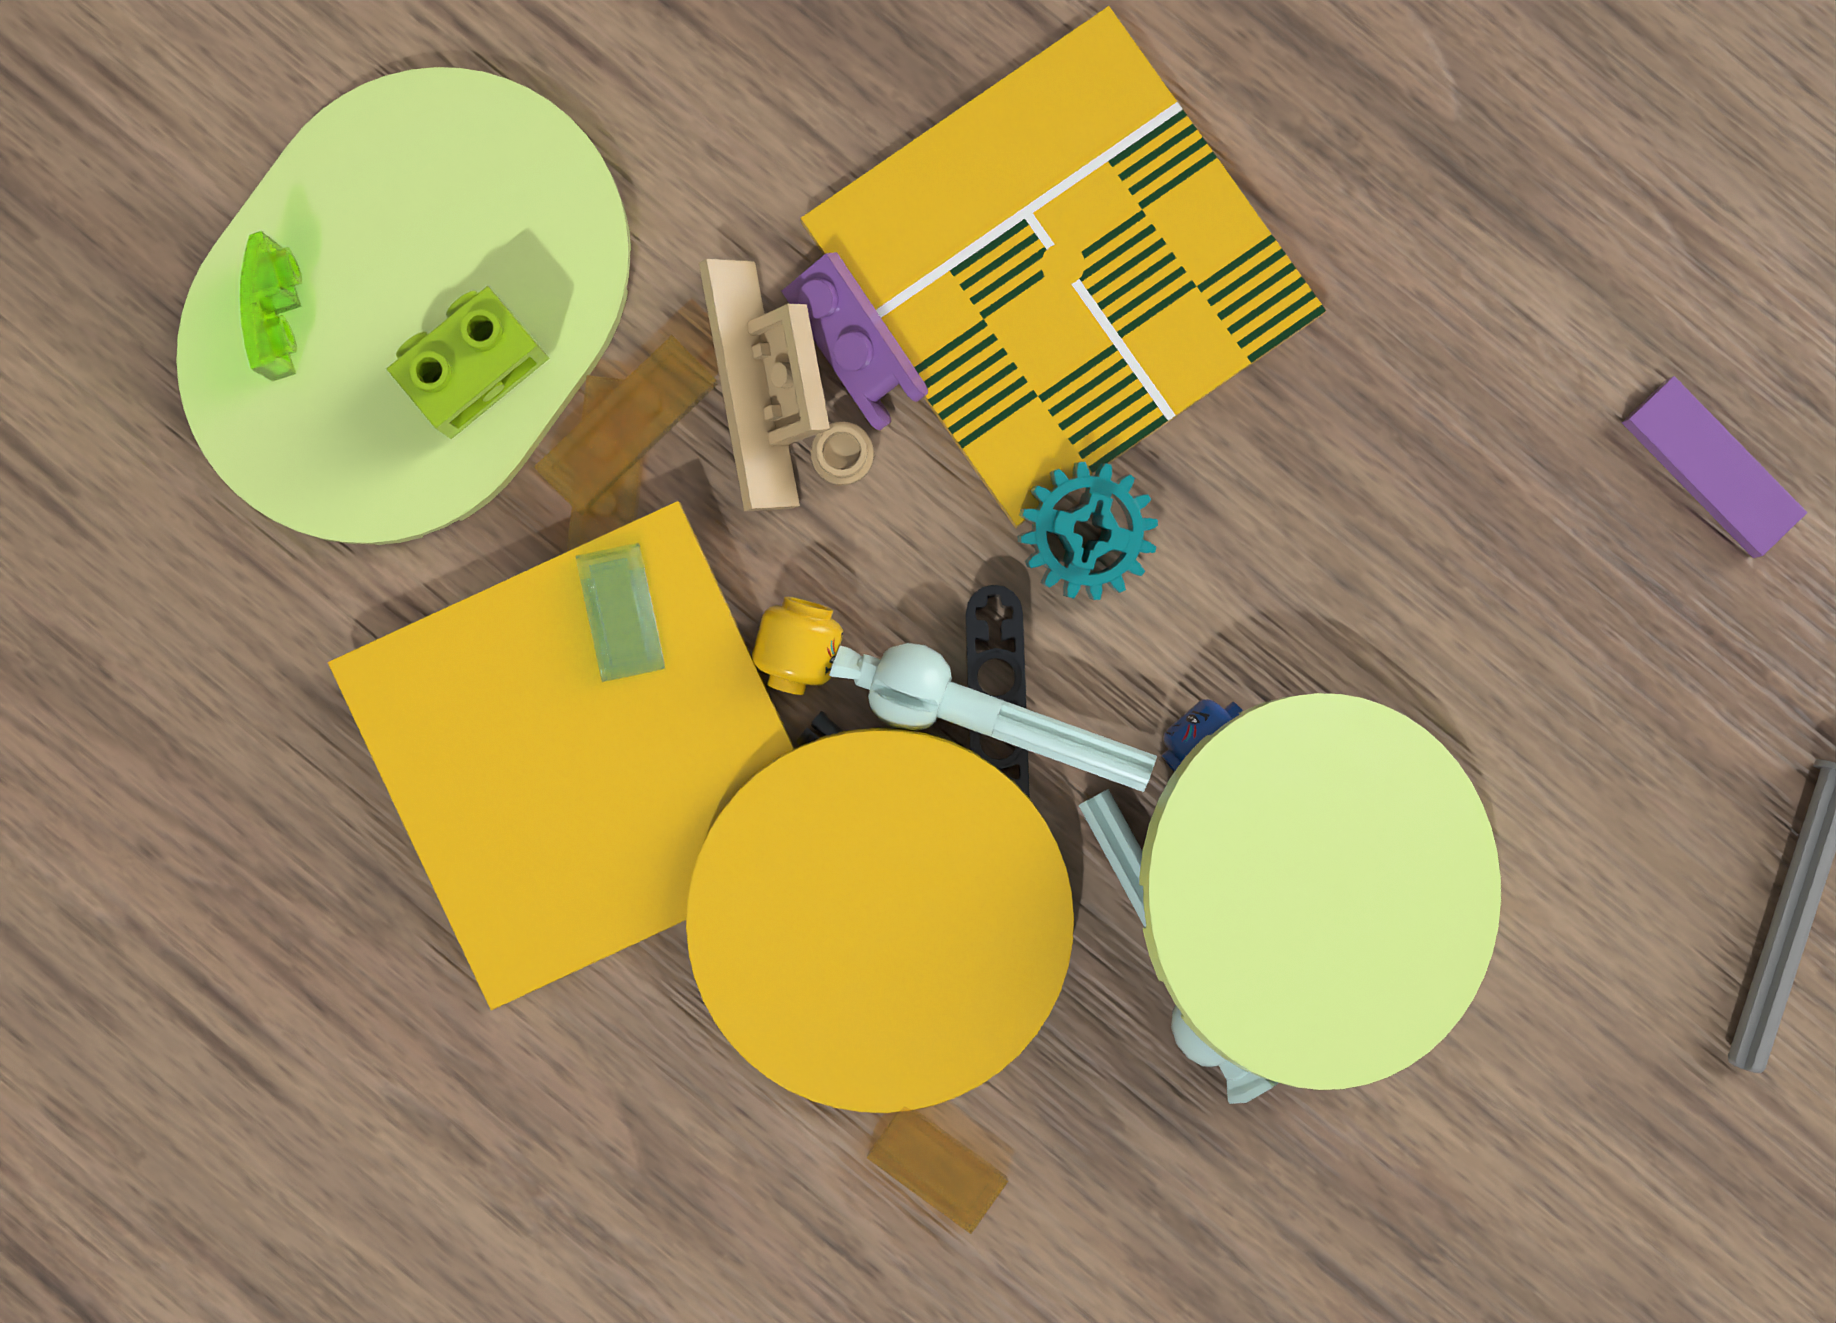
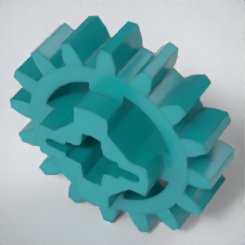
M1086 462L1074 463L1073 478L1068 479L1060 469H1054L1049 472L1054 487L1049 491L1041 486H1033L1030 492L1040 502L1037 509H1020L1019 516L1032 522V531L1018 535V542L1033 544L1036 551L1024 561L1026 566L1034 568L1044 565L1047 570L1043 574L1040 583L1050 588L1062 579L1064 580L1063 596L1072 599L1078 594L1081 585H1085L1089 599L1101 600L1102 584L1105 583L1115 592L1121 593L1125 591V583L1121 575L1127 571L1128 573L1142 576L1145 570L1136 560L1139 552L1155 553L1156 551L1154 544L1143 540L1144 531L1158 526L1157 519L1142 518L1140 510L1151 501L1149 494L1132 497L1129 491L1133 486L1135 478L1128 474L1122 476L1116 482L1111 481L1112 465L1107 463L1100 464L1094 476H1090ZM1086 487L1085 493L1081 494L1078 505L1065 512L1053 509L1063 496L1074 490ZM1111 496L1121 506L1127 520L1128 529L1119 527L1110 511L1113 502ZM1092 514V525L1101 529V535L1098 540H1088L1084 548H1082L1083 537L1073 533L1076 521H1088ZM1046 532L1056 534L1065 549L1062 561L1064 566L1052 554ZM1111 550L1121 552L1120 556L1110 566L1101 571L1090 573V569H1094L1097 558Z

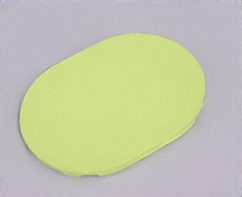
M431 67L389 74L358 86L341 95L319 111L287 145L214 244L193 280L182 311L177 337L176 363L183 409L202 453L221 479L245 502L273 521L303 534L327 541L348 544L383 545L423 538L426 534L445 528L458 520L462 521L470 517L494 499L522 469L594 370L615 334L625 307L630 267V230L625 207L616 183L599 151L583 130L548 99L507 78L464 68ZM488 286L502 300L550 359L454 438L450 439L435 429L386 368L398 359L396 357L397 350L409 338L420 332H427L429 334L448 318L446 312L454 301L470 291H477L479 293Z

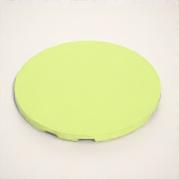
M1324 693L1282 697L1240 712L1239 716L1221 726L1212 735L1205 736L1183 759L1169 779L1155 807L1142 851L1139 886H1143V904L1146 927L1142 929L1149 957L1158 980L1164 982L1174 1003L1181 1011L1180 1016L1183 1021L1206 1045L1237 1067L1264 1079L1298 1088L1316 1090L1346 1089L1379 1081L1409 1067L1440 1043L1462 1018L1485 977L1493 954L1499 927L1501 875L1492 828L1472 782L1457 760L1425 728L1385 705L1364 698Z

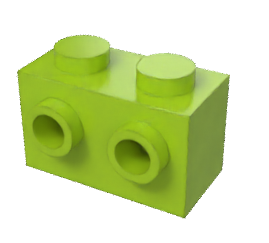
M488 286L479 293L477 291H470L454 301L446 312L448 318L429 334L427 332H420L409 338L397 350L396 357L398 359L386 368L435 429L450 439L454 438L550 359L502 300Z

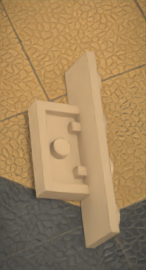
M705 259L699 262L744 511L792 509L798 507L800 504L789 444L830 430L807 304H786L764 314L755 262Z

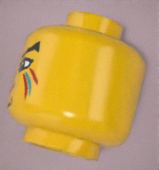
M784 597L782 605L771 606L764 611L752 653V660L761 671L770 674L768 686L783 692L804 695L807 685H822L831 679L832 676H829L843 638L841 625L831 619L833 609L799 598Z

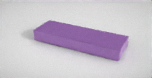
M1675 376L1665 380L1622 422L1637 440L1752 558L1763 556L1807 514V511Z

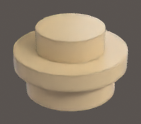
M850 422L829 424L830 430L817 434L811 446L813 466L816 472L831 484L840 486L854 484L864 478L872 467L874 460L872 441L869 435L856 424Z

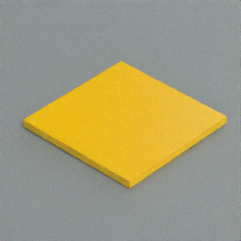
M679 501L327 662L491 1011L685 921L692 873L698 854L712 825L740 787L753 775L777 757L795 749Z

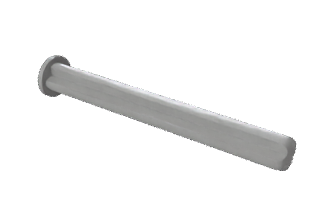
M1816 759L1813 766L1820 769V774L1728 1054L1729 1063L1753 1073H1762L1766 1068L1836 852L1835 762Z

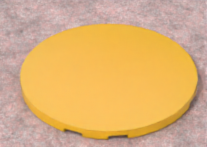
M869 728L823 736L777 757L760 769L740 787L723 808L709 830L696 860L687 899L686 934L693 975L704 1004L715 1024L729 1043L748 1063L786 1090L813 1102L856 1112L891 1113L934 1106L969 1092L1001 1072L1021 1054L1037 1035L1050 1015L1066 977L1073 945L1074 912L1067 869L1055 838L1031 799L1013 780L975 752L943 738L903 729Z

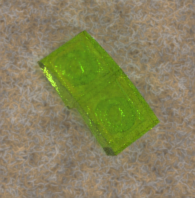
M259 231L249 235L243 257L240 277L241 326L251 370L273 382L296 374L290 355L297 352L296 339L287 319L283 315L278 316V314L302 307L295 287L302 284V275L297 260L290 248H283L263 231Z

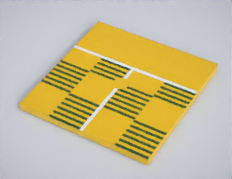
M1110 6L1094 15L800 218L801 224L823 255L837 252L926 384L928 394L923 398L1015 529L1027 521L1019 516L1020 509H1037L1040 503L1030 492L1032 487L1041 486L1049 491L1054 487L1049 472L1054 469H1060L1068 479L1073 478L1074 463L1086 462L1090 476L1094 475L1100 464H1109L1326 312L1324 306Z

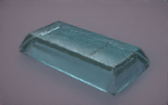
M635 543L575 556L602 682L666 669L640 544Z

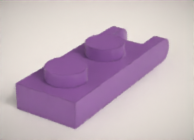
M837 252L823 255L781 291L789 304H807L814 341L868 422L875 429L882 430L891 423L890 414L880 399L900 384L907 396L915 402H918L928 394L926 384Z

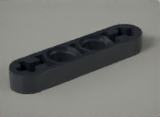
M990 585L982 587L970 598L965 614L968 688L989 695L979 685L978 671L982 664L988 660H1003L1013 669L1014 684L1006 694L990 696L1027 709L1024 624L1021 601L1013 591L1005 586ZM989 597H998L1002 608L1011 609L1012 618L1006 619L1001 623L1000 642L1011 638L1014 639V652L998 648L985 650L981 653H976L975 651L976 639L989 642L988 623L984 620H977L975 614L976 610L986 607ZM969 729L971 751L998 769L1018 764L1019 778H1008L1013 780L1030 798L1028 750L1016 746L1008 757L999 760L992 759L981 749V733Z

